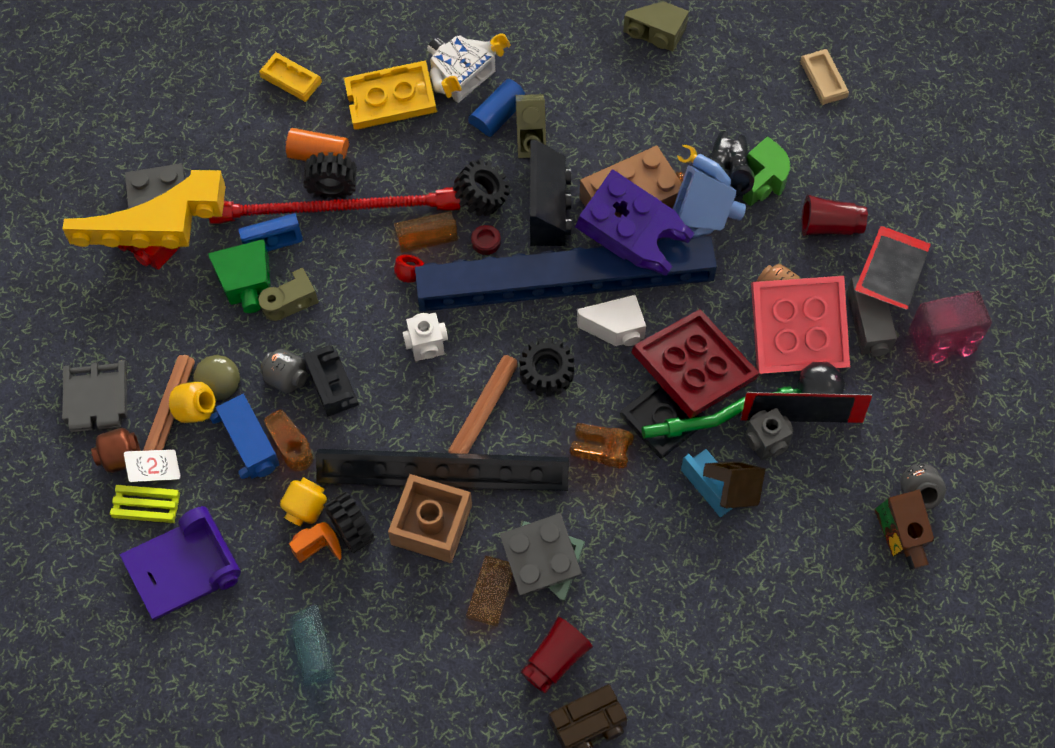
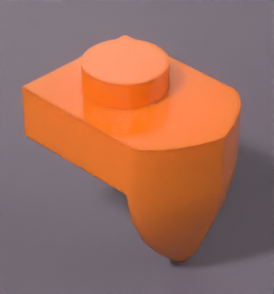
M325 522L318 523L311 529L306 528L299 531L293 537V541L289 543L292 553L299 563L326 545L338 560L342 558L336 533Z

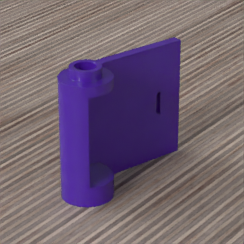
M201 506L189 510L180 517L178 521L179 527L120 554L152 621L218 589L225 590L231 588L238 582L241 570L207 507Z

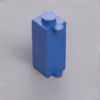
M244 393L215 407L217 411L211 414L210 420L213 424L222 421L245 465L238 472L241 479L248 477L253 479L257 476L265 477L271 474L280 463Z

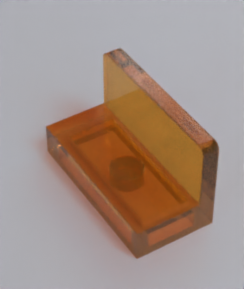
M451 211L394 223L401 253L458 241L457 226Z

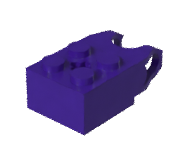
M613 169L580 214L575 228L623 260L627 259L637 267L654 270L667 276L673 266L659 251L657 240L666 237L689 243L694 235V232L684 224L675 210ZM615 212L622 214L621 218L617 217Z

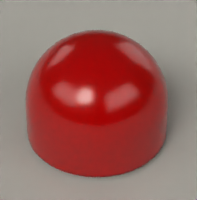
M400 255L396 258L394 265L396 277L406 283L416 281V266L406 263L414 262L416 266L424 265L423 261L412 255Z

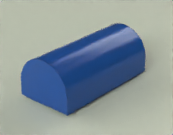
M506 79L468 117L469 123L491 138L516 112L515 95H526L524 90L515 81Z
M295 213L238 229L242 244L264 239L267 252L303 241Z

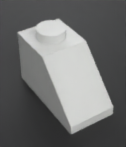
M636 295L577 309L578 328L614 346L623 344L625 346H633L642 339H645L646 324Z

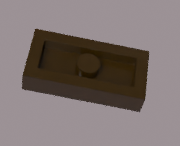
M740 461L705 463L703 476L724 482L720 507L728 509L758 506L766 468Z

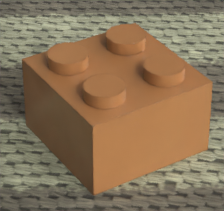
M410 474L388 530L391 545L452 563L472 507L471 492Z

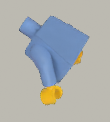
M683 145V147L690 150L691 155L688 159L678 155L677 158L683 163H693V166H687L673 210L676 211L684 224L694 232L692 238L709 235L714 230H722L727 218L742 220L746 211V205L734 201L736 190L730 186L731 179L719 163L702 154L697 155L696 150L692 146Z

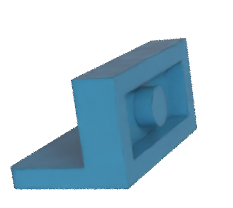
M707 449L694 458L690 454L683 457L681 471L719 517H722L733 509L720 507L724 482L703 476L705 463L718 462Z

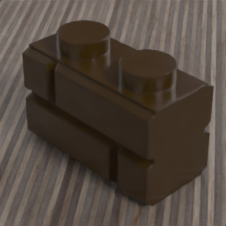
M609 684L550 712L548 717L562 748H594L593 742L603 737L606 741H611L624 733L622 728L627 725V716Z

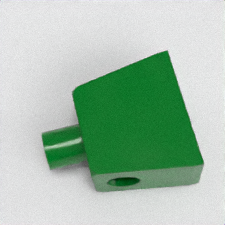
M264 239L208 253L213 269L231 305L242 303L243 311L248 314L258 312L261 309L258 301L259 295L263 290L271 287L269 255Z

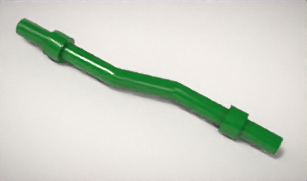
M789 386L778 388L777 392L771 393H801V391L797 388L792 389ZM745 397L713 415L680 420L677 417L666 419L664 423L642 426V436L644 439L667 435L670 438L681 436L682 432L717 427L743 411Z

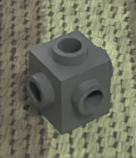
M777 408L769 412L763 410L751 417L745 435L749 447L757 453L761 461L770 456L776 457L789 448L793 427L790 420L786 416H782Z

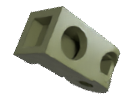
M303 267L292 272L294 280L278 288L270 287L261 292L258 301L267 319L273 321L281 320L319 303L316 292Z

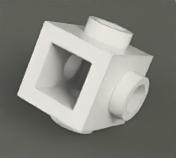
M420 313L406 319L408 331L403 332L406 349L412 348L415 361L445 355L443 341L448 340L444 322L438 323L436 313Z

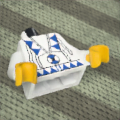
M498 34L491 41L487 42L467 40L462 36H455L447 44L443 43L439 38L433 39L429 43L427 51L433 55L430 59L431 70L429 75L434 91L446 94L447 98L452 97L457 103L464 99L495 72V54L501 57L504 54L503 48L511 46L505 34Z

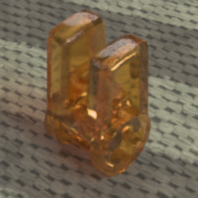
M277 410L264 419V423L286 465L296 472L309 468L313 462V454L304 435L283 410Z
M582 423L576 424V438L584 440L585 443L573 441L570 446L571 456L603 463L604 465L619 469L627 466L628 458L626 455L628 447L633 443V434L619 428H605ZM589 442H593V443H597V444H601V445L589 444Z

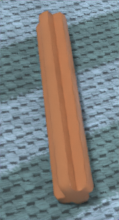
M179 355L177 357L143 451L164 449L175 419L169 409L170 393L174 387L182 383H188L195 364V360L188 355Z
M508 355L502 357L448 453L468 454L518 366L515 358Z

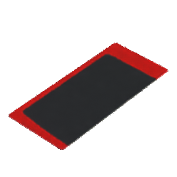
M880 226L855 290L903 309H908L931 244Z
M747 392L741 420L750 421L751 417L760 411L766 410L769 412L777 408L782 416H786L790 421L863 423L872 395Z

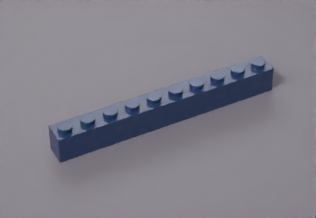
M711 236L691 238L689 243L670 238L657 241L659 251L673 266L667 276L654 270L637 267L627 259L623 260L604 246L589 249L577 247L570 251L560 252L548 250L532 255L519 253L511 257H485L474 261L456 260L445 264L426 263L415 267L419 309L421 312L714 281L717 264Z

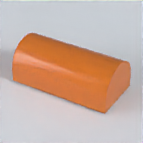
M291 128L286 140L287 158L306 161L312 155L318 157V153L323 152L326 156L328 152H333V156H337L339 153L343 155L344 159L348 151L349 140L344 137Z

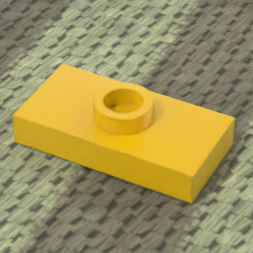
M276 52L259 71L261 78L304 102L308 100L322 83L320 76Z

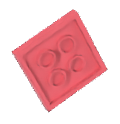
M844 276L751 282L756 364L759 374L802 371L812 362H829L836 368L850 367Z

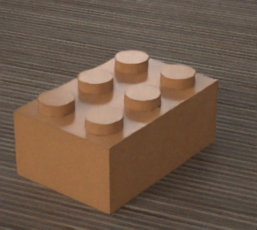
M657 145L580 180V199L585 207L612 169L672 209L682 184ZM615 212V215L621 218L622 214Z

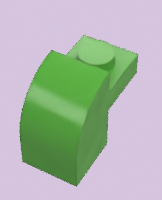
M767 136L747 156L748 164L754 173L755 180L753 188L743 195L742 200L750 206L758 200H765L771 191L780 196L785 189L790 171V160L787 153Z

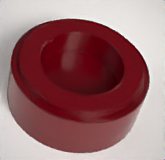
M490 225L477 227L471 235L472 247L477 253L482 255L495 253L501 244L499 231Z

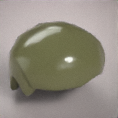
M217 354L205 357L199 362L193 375L194 382H203L211 388L215 401L225 400L234 394L241 379L237 365L228 357Z

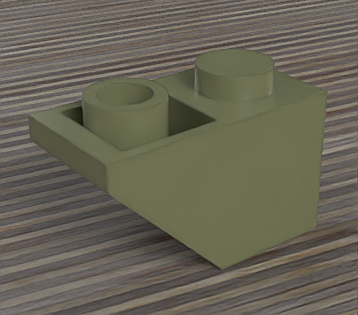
M664 1L630 10L624 16L623 32L629 34L632 38L650 42L660 49L674 51L687 28L689 11Z
M544 94L515 95L518 158H530L531 140H537L546 145Z

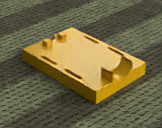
M426 60L344 78L348 100L355 103L349 105L354 130L437 112Z

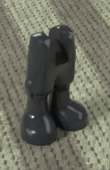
M722 131L717 136L712 153L708 158L719 163L724 171L726 169L729 171L730 186L736 190L735 197L742 196L751 191L755 180L754 173L749 167L747 160V140L744 135H739L737 141L727 139L728 132Z

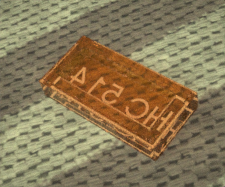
M485 555L466 614L468 619L498 627L513 579L509 562Z

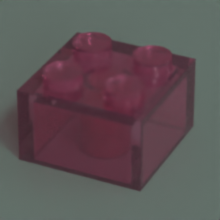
M974 291L921 303L908 333L919 361L925 362L930 360L932 363H937L951 355L968 356L976 352L992 321L980 292Z

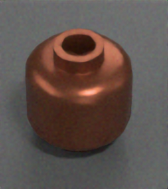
M125 428L115 429L98 435L96 447L91 448L96 466L102 465L109 473L126 469L124 452L141 451L135 433H129Z

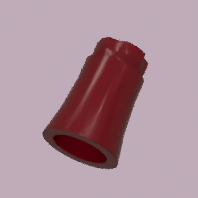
M807 195L802 209L803 236L817 234H863L867 226V207L859 206L855 203L839 202Z
M557 617L549 633L528 659V664L520 673L534 687L545 694L552 684L556 685L578 659L593 648V645L569 622L561 617Z

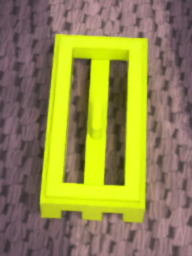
M116 485V496H113L112 501L114 506L110 511L112 518L175 523L180 498L178 490ZM124 495H127V496L163 498V499H172V500H171V501H162V500L126 498V497H123V496H124ZM121 505L170 510L169 513L121 509Z

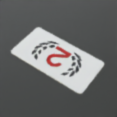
M175 450L124 452L130 482L180 479Z

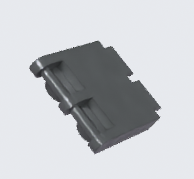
M119 360L118 363L99 365L98 362L91 363V366L72 368L71 365H64L62 420L65 424H68L69 430L71 432L93 430V421H97L99 430L120 428L121 418H127L126 360ZM118 369V372L100 373V371ZM91 372L90 375L72 376V374Z

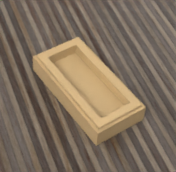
M827 49L801 56L800 63L822 105L848 97L849 91Z

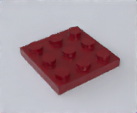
M701 309L635 344L631 351L635 358L690 419L755 381L759 375L757 369Z

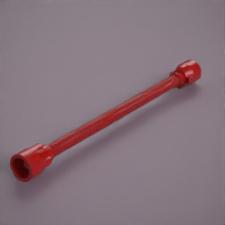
M446 187L436 190L435 193H429L426 196L415 195L414 197L412 195L410 197L408 195V197L393 196V198L390 196L389 198L382 197V199L381 197H378V199L377 197L374 199L371 197V199L363 198V200L362 198H356V200L353 198L352 200L341 199V201L339 199L337 201L326 200V202L325 200L322 202L319 200L311 201V203L310 201H301L300 203H274V205L273 203H270V205L269 203L259 205L248 204V206L224 200L222 217L212 216L209 218L210 224L235 221V218H241L244 215L251 216V214L252 216H255V214L258 216L266 215V213L267 215H276L277 213L292 214V212L307 213V211L308 213L311 211L322 212V210L323 212H329V210L344 211V209L346 211L348 209L359 210V208L360 210L363 208L366 210V208L374 209V207L375 209H381V207L384 209L385 207L396 208V206L398 208L400 206L411 207V205L412 207L415 205L418 207V205L426 206V204L427 206L430 205V207H437V210L452 211L460 210V199H456L455 194L457 191H453V187Z

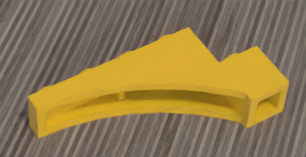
M191 170V175L184 181L148 202L108 215L64 219L62 229L69 243L79 247H86L88 245H104L107 247L127 245L138 248L164 246L170 249L189 247L192 217H222L226 186L221 171Z

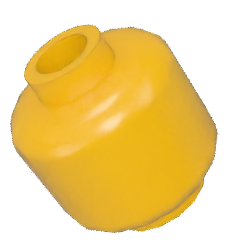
M203 382L182 383L174 387L169 397L171 414L182 423L202 422L210 418L216 404L213 391Z
M304 477L301 481H292L280 501V507L287 512L284 518L300 527L303 522L315 523L324 509L323 504L327 502V497L323 494L325 489Z

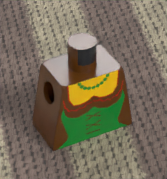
M920 489L889 497L874 510L891 554L896 556L904 553L910 570L929 565L924 547L934 541V536Z

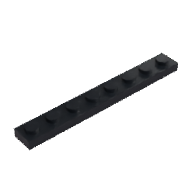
M318 449L316 452V482L405 486L411 474L448 486L461 488L568 491L569 457Z

